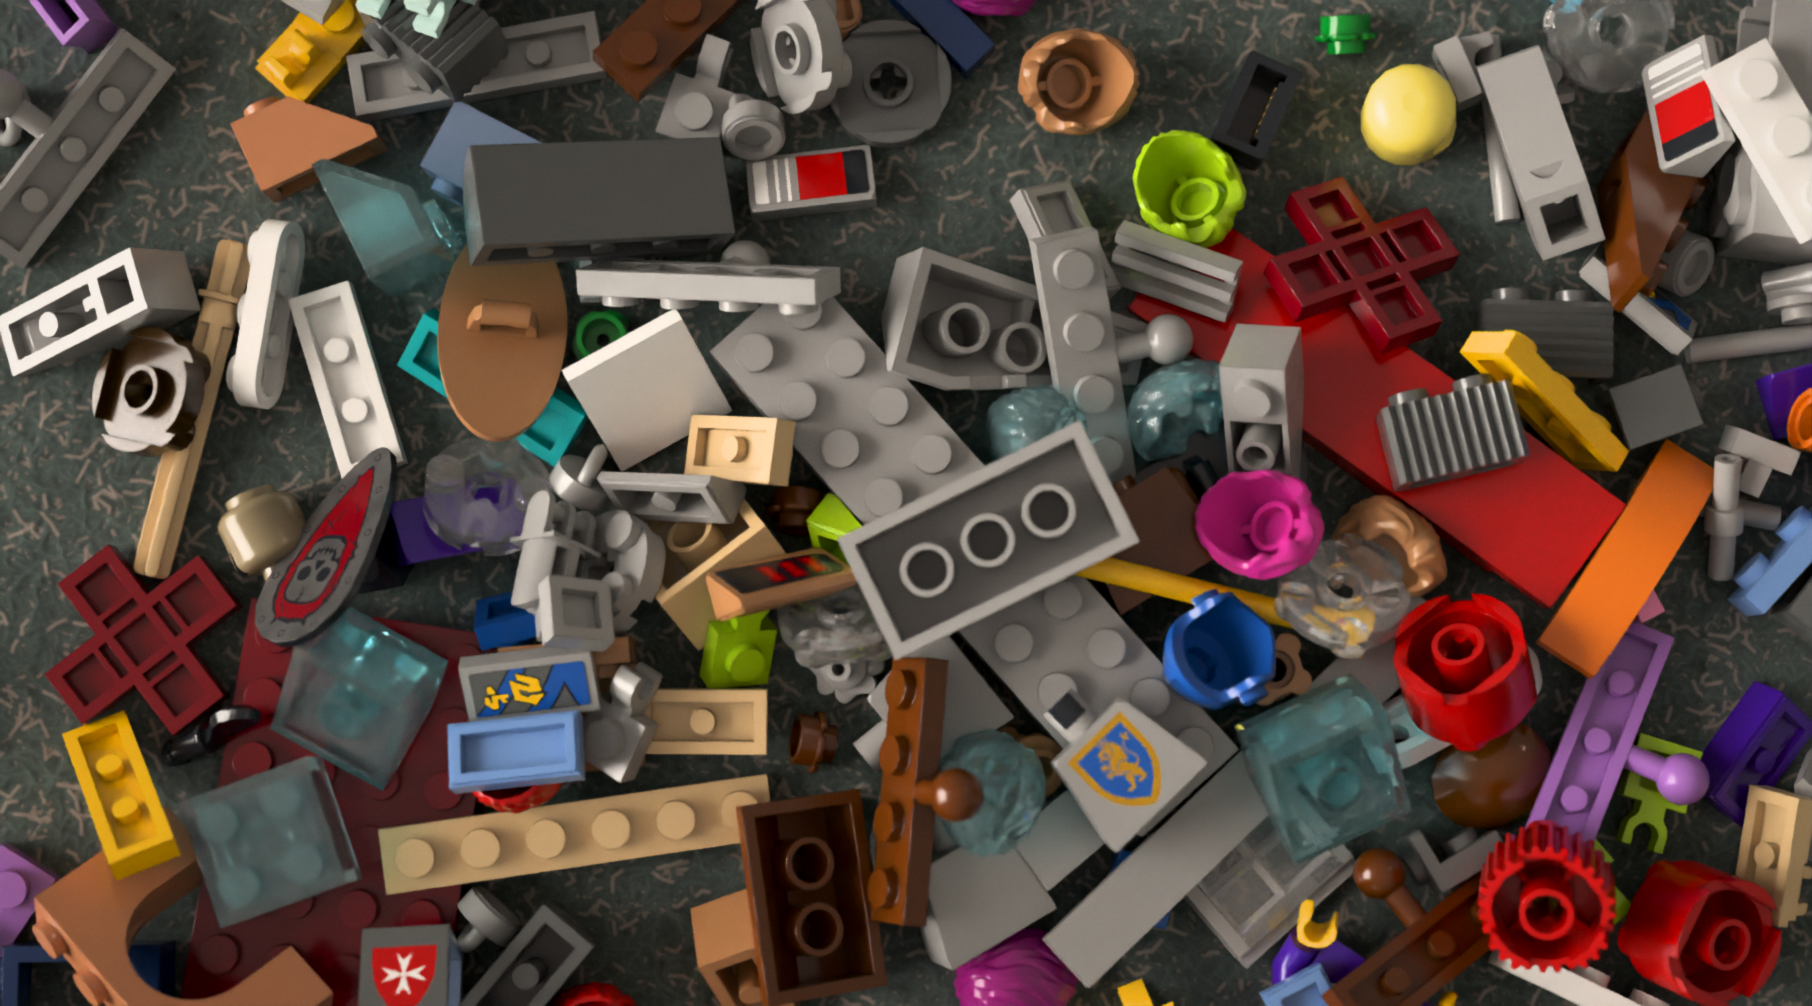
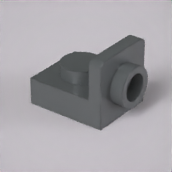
M1471 825L1440 842L1438 845L1443 855L1437 858L1421 831L1409 829L1399 835L1406 850L1399 853L1398 856L1402 859L1408 875L1418 887L1427 883L1432 891L1444 893L1481 871L1483 864H1486L1487 854L1489 852L1495 853V844L1498 841L1503 843L1496 830H1483L1477 834Z

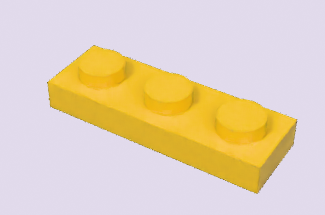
M1509 329L1503 332L1472 331L1460 353L1480 374L1490 373L1492 382H1499L1505 379L1511 380L1519 414L1558 455L1577 469L1618 472L1629 450L1611 432V424L1600 414L1591 411L1574 393L1575 387L1573 383L1565 376L1553 371L1536 353L1538 350L1537 346L1529 337Z
M125 710L63 733L62 736L115 880H121L180 856L181 853Z

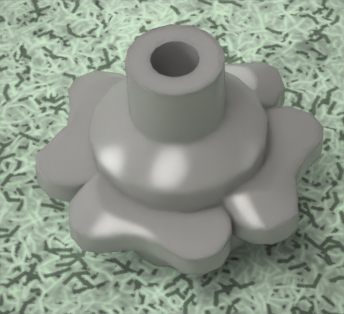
M844 625L834 634L819 635L815 639L814 647L818 653H813L807 659L806 664L816 675L817 690L820 694L829 695L835 691L836 699L843 704H847L856 695L870 694L877 687V680L873 675L880 674L885 668V663L875 652L874 638L871 634L863 633L856 636V631L852 626Z

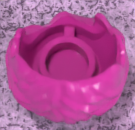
M1269 469L1229 473L1227 476L1219 479L1215 485L1211 486L1201 496V503L1196 506L1197 510L1194 513L1196 520L1195 530L1198 534L1199 542L1208 551L1209 555L1229 571L1258 580L1279 577L1293 571L1297 567L1306 565L1315 555L1322 540L1324 521L1318 507L1314 506L1311 502V491L1301 479Z

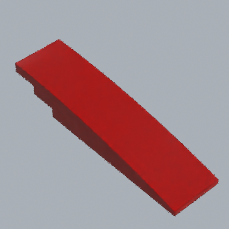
M1233 228L1222 242L1207 248L1243 261L1234 308L1226 323L1142 293H1138L1127 309L1147 324L1155 317L1164 314H1172L1184 319L1189 324L1194 339L1189 356L1219 378V365L1236 324L1301 327L1304 367L1302 440L1376 495L1391 496L1404 503L1407 508L1414 509L1419 516L1425 517L1441 539L1484 571L1495 572L1544 610L1550 609L1626 507L1624 502L1525 430L1524 434L1530 456L1522 464L1394 492L1376 424L1378 413L1382 408L1390 406L1388 398L1392 395L1418 388H1426L1428 397L1453 392L1452 383L1455 380L1406 346L1382 354L1353 310L1347 305L1295 322L1263 274L1269 259L1274 256ZM1193 269L1190 270V271H1193V272H1196V273L1205 275V276H1207V277H1210V278H1213V279H1216V280H1219V281L1224 282V280H1222V279H1219V278H1216V277L1207 275V274H1205V273H1202V272H1199V271H1196V270H1193Z

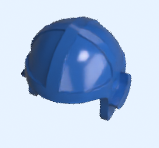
M1212 589L1192 598L1191 600L1195 608L1175 620L1166 633L1163 648V675L1168 685L1184 699L1211 710L1224 708L1237 700H1241L1242 704L1248 707L1268 696L1265 685L1275 677L1276 647L1273 629L1232 592L1219 594L1217 589Z

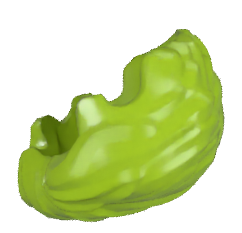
M1171 130L1168 133L1161 132L1158 136H1153L1150 142L1142 147L1133 172V184L1140 214L1150 229L1204 248L1222 242L1226 235L1231 232L1237 213L1244 208L1247 192L1237 165L1227 152H1224L1214 142L1199 133Z

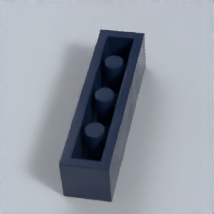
M888 0L911 24L920 28L922 34L931 38L936 46L937 44L946 54L948 62L965 79L973 74L994 53L995 43L952 0Z

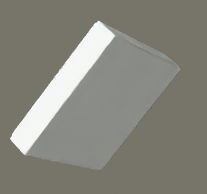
M677 309L670 310L562 370L568 384L621 472L688 436L691 414L724 416L732 411Z

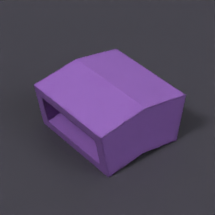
M29 0L63 46L81 47L88 54H91L113 38L119 30L98 0H66L79 18L76 23L59 0Z

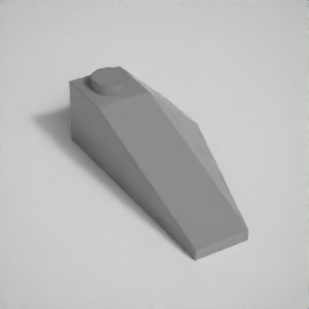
M925 247L896 258L881 316L887 372L945 391L1053 388L1036 285ZM1111 311L1115 339L1144 332L1147 323ZM1143 359L1119 364L1122 386L1137 385Z

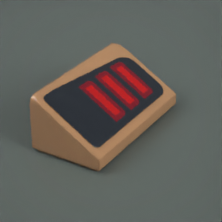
M815 547L719 569L706 574V583L716 620L721 619V622L829 596L855 586V582H857L851 567L826 550Z

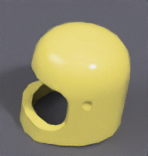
M1401 64L1385 71L1371 85L1360 113L1361 132L1367 146L1380 159L1395 165H1417L1434 158L1447 149L1453 141L1457 126L1456 97L1449 82L1436 70L1421 64Z

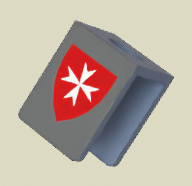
M449 924L362 929L359 1006H458L462 1002L463 952Z

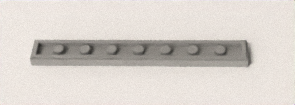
M1408 596L1402 599L1397 598L1374 620L1368 647L1360 659L1338 654L1312 679L1311 687L1305 694L1295 695L1042 938L1046 945L1086 988H1090L1400 688L1393 658L1396 646L1394 638L1398 626L1403 619L1416 607L1426 602L1421 596Z

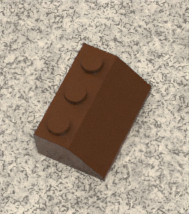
M860 789L736 807L763 1006H779L888 985L879 921L870 920L871 904L868 898V882L872 870Z

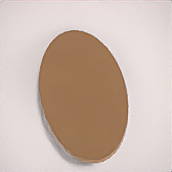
M466 244L450 271L442 296L437 335L439 369L447 398L462 424L470 432L484 440L504 442L522 435L531 428L543 414L555 391L563 365L567 340L565 291L556 262L470 266L468 244Z

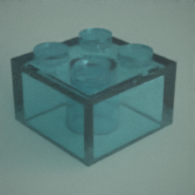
M303 757L178 802L221 929L249 921L363 879L322 757Z

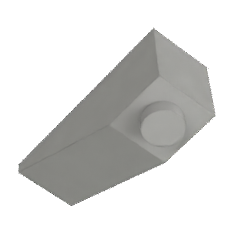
M129 247L1 315L0 333L13 377H22L128 343L134 337L127 334L137 328L156 327L164 330L201 311L184 251Z

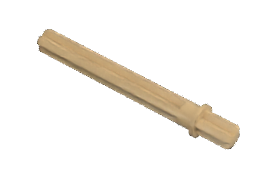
M221 240L217 244L206 290L199 289L197 296L203 298L191 344L196 351L202 352L208 357L211 365L210 376L205 383L203 403L195 422V435L192 442L182 451L168 450L161 456L132 565L133 571L140 575L167 579L173 569L238 322V303L241 296L246 292L250 271L247 255L248 245L238 241Z

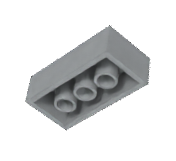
M1080 420L837 538L895 660L902 659L1140 542Z

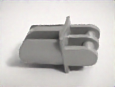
M545 490L538 491L532 496L527 507L522 535L510 537L509 541L522 548L511 596V605L525 609L528 613L535 615L539 608L538 584L548 574L577 578L583 577L586 560L601 557V553L591 549L596 528V519L593 514L583 510L576 513L573 504L563 500L556 503L555 496Z

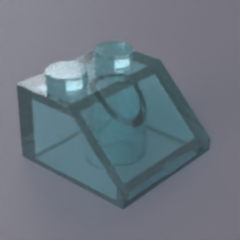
M324 158L312 164L368 278L391 299L394 300L451 271L457 259L453 249L463 244L446 211L442 212L434 198L425 202L409 185Z
M348 606L344 614L323 634L294 647L270 729L383 791L430 711L449 661L378 623L368 615Z
M1352 672L1235 725L1249 777L1295 866L1412 812L1388 712Z

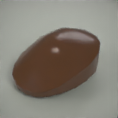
M1519 723L1502 736L1489 740L1483 748L1477 751H1460L1451 744L1440 750L1434 761L1430 778L1433 799L1443 814L1461 826L1468 827L1472 825L1473 828L1488 829L1505 825L1533 808L1551 764L1550 751L1544 740L1531 727L1523 723Z

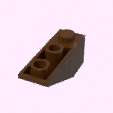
M1647 110L1617 147L1597 186L1601 226L1606 238L1603 242L1611 305L1619 313L1638 293L1648 297L1657 287L1668 268V263L1660 259L1663 252L1668 254L1676 246L1689 224V220L1682 217L1681 214L1684 209L1689 211L1695 205L1709 182V178L1706 176L1700 178L1667 174L1661 171L1649 111Z

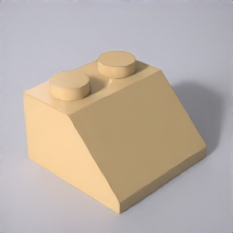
M743 499L734 523L718 524L645 520L651 524L649 525L650 530L660 535L665 546V569L655 598L698 651L704 648L708 621L716 620L706 583V574L711 571L786 554L745 499Z

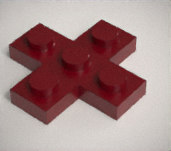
M1343 176L1290 193L1284 210L1308 246L1271 257L1263 274L1295 322L1349 304L1382 354L1435 335L1443 320L1416 281L1451 270L1460 253L1427 207L1375 223Z
M108 544L57 584L95 633L93 637L44 674L82 725L96 721L138 689L170 733L174 736H180L230 697V694L193 648V645L243 606L204 556L197 555L150 592L117 547Z

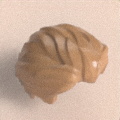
M1073 28L1049 34L1026 51L1020 67L1018 92L1023 97V102L1027 107H1031L1036 113V121L1048 132L1076 136L1088 135L1110 127L1111 124L1121 120L1129 111L1131 104L1138 94L1140 72L1136 66L1134 54L1122 45L1120 40L1101 32Z
M1374 495L1351 505L1349 512L1339 520L1333 532L1334 556L1369 588L1378 589L1393 585L1398 588L1395 595L1399 599L1408 596L1418 597L1440 585L1447 577L1446 560L1439 541L1440 537L1435 532L1433 526L1427 522L1425 517L1419 516L1414 509L1407 508L1404 503L1391 496Z

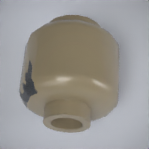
M273 484L252 488L228 500L225 503L228 512L221 517L218 523V531L235 570L247 577L263 574L265 581H267L278 561L290 553L297 545L302 534V527L307 522L295 495L288 491H276Z

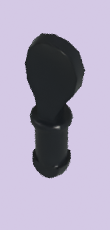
M248 704L225 707L212 715L210 722H202L194 730L174 740L168 739L161 750V757L168 766H180L190 763L191 759L204 753H214L227 738L260 723L261 711Z

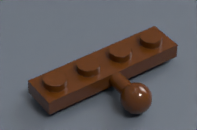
M646 0L593 50V61L639 103L705 40L706 34H711L746 0Z
M893 657L892 672L889 674L885 686V698L889 706L886 738L882 742L879 753V762L883 775L880 804L875 811L873 822L877 843L874 871L868 882V898L871 904L870 920L902 926L926 927L935 814L937 813L940 817L950 822H964L979 812L984 801L982 783L971 771L964 768H950L939 774L949 660L927 657H904L895 660Z
M1382 847L1371 848L1363 852L1357 858L1353 869L1356 886L1367 897L1384 900L1406 929L1328 989L1321 997L1328 1006H1420L1490 950V933L1483 932V920H1479L1478 916L1481 871L1430 911L1426 912L1404 884L1406 879L1405 866L1402 859L1395 852ZM1548 895L1538 896V897L1535 898V900L1538 901V902H1540L1542 899H1544V898H1546V897H1549V896H1548Z

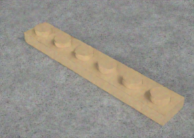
M763 773L547 804L518 814L498 811L378 829L386 895L740 843L736 807L771 801L767 774Z

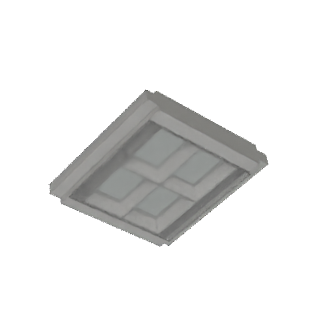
M1295 789L1183 898L1232 956L1244 968H1248L1298 923L1301 904L1305 900L1315 901L1314 908L1353 874L1356 860Z

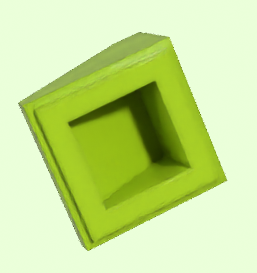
M828 493L806 520L812 548L824 549L850 567L837 538L862 527V525L835 494Z

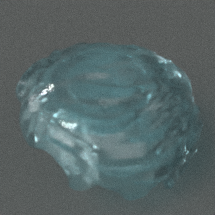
M1191 359L1161 367L1150 373L1136 386L1127 410V425L1133 445L1145 461H1153L1184 453L1188 449L1190 435L1197 430H1204L1208 435L1218 431L1219 425L1224 419L1219 361Z
M1049 384L1013 389L1010 393L1004 394L994 401L988 409L986 446L990 458L997 461L1079 420L1087 433L1086 416L1071 400L1067 399L1065 395L1059 393Z
M987 729L968 733L956 739L953 746L940 761L939 774L950 768H964L971 771L982 783L984 801L979 812L967 821L950 822L942 818L945 830L950 837L955 839L959 846L965 848L971 854H979L983 858L1005 854L1027 839L1037 821L1041 807L1045 803L1046 781L1041 760L1032 749L1025 748L1005 732L1000 733L996 730Z

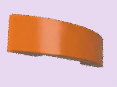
M1666 438L1632 489V495L1627 501L1626 507L1611 526L1575 585L1561 601L1535 644L1589 679H1592L1648 599L1695 523L1713 490L1714 468Z

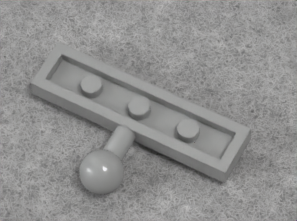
M477 0V1H476V5H477L479 8H480V2H482V0ZM595 11L502 27L501 31L509 49L507 58L500 60L498 67L491 68L489 75L482 77L479 85H473L471 93L464 94L461 102L467 104L608 78L607 73L593 61V50L602 43ZM375 51L346 56L355 113L360 122L451 107L454 103L451 98L439 89L432 95L422 90L406 72L404 66L407 63L395 54L388 60L382 58Z
M119 28L52 117L26 100L18 78L10 71L0 68V119L9 118L35 137L27 150L0 183V254L21 269L25 268L176 70L175 67L125 29Z
M1087 226L1029 239L1060 430L1080 420L1110 482L1119 481L1129 474L1132 477H1137L1119 364L1148 357L1162 365L1177 364L1183 361L1191 352L1194 340L1193 332L1189 324L1181 317L1164 314L1152 319L1147 324L1144 332L1115 339L1098 230Z
M739 240L730 244L724 250L719 263L606 259L576 270L577 295L602 296V304L609 307L633 306L640 304L641 298L660 299V307L664 309H688L699 306V300L719 301V310L726 312L751 311L758 308V303L779 304V312L782 314L799 315L817 312L819 303L841 293L840 267L771 265L766 250L751 240Z

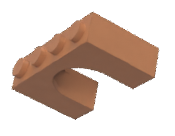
M168 806L163 810L181 853L180 856L116 881L105 852L102 850L34 897L37 924L32 927L36 939L52 958L57 959L63 955L77 971L73 974L77 987L93 1006H99L102 1003L106 1006H332L334 993L292 946L288 947L234 988L223 994L206 999L185 1000L164 995L151 988L138 976L128 957L130 947L137 934L150 920L201 885V880L208 872V851Z

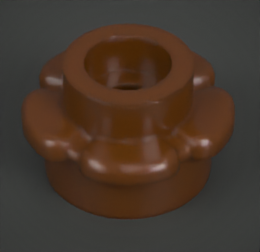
M801 486L778 488L774 491L773 505L767 507L766 515L778 524L777 530L782 534L810 536L806 520L823 500L824 494L819 490Z
M816 711L814 715L798 713L791 729L788 749L790 764L807 766V772L810 774L815 773L819 769V762L831 763L836 751L837 726L828 724L825 712Z

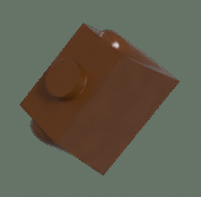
M1165 467L1138 484L1132 475L1129 474L1112 484L1140 542L1111 556V558L1184 576L1213 560L1208 551L1199 542L1198 534L1195 530L1196 520L1194 513L1197 510L1196 506L1201 501L1180 469ZM1099 582L1119 616L1154 596Z

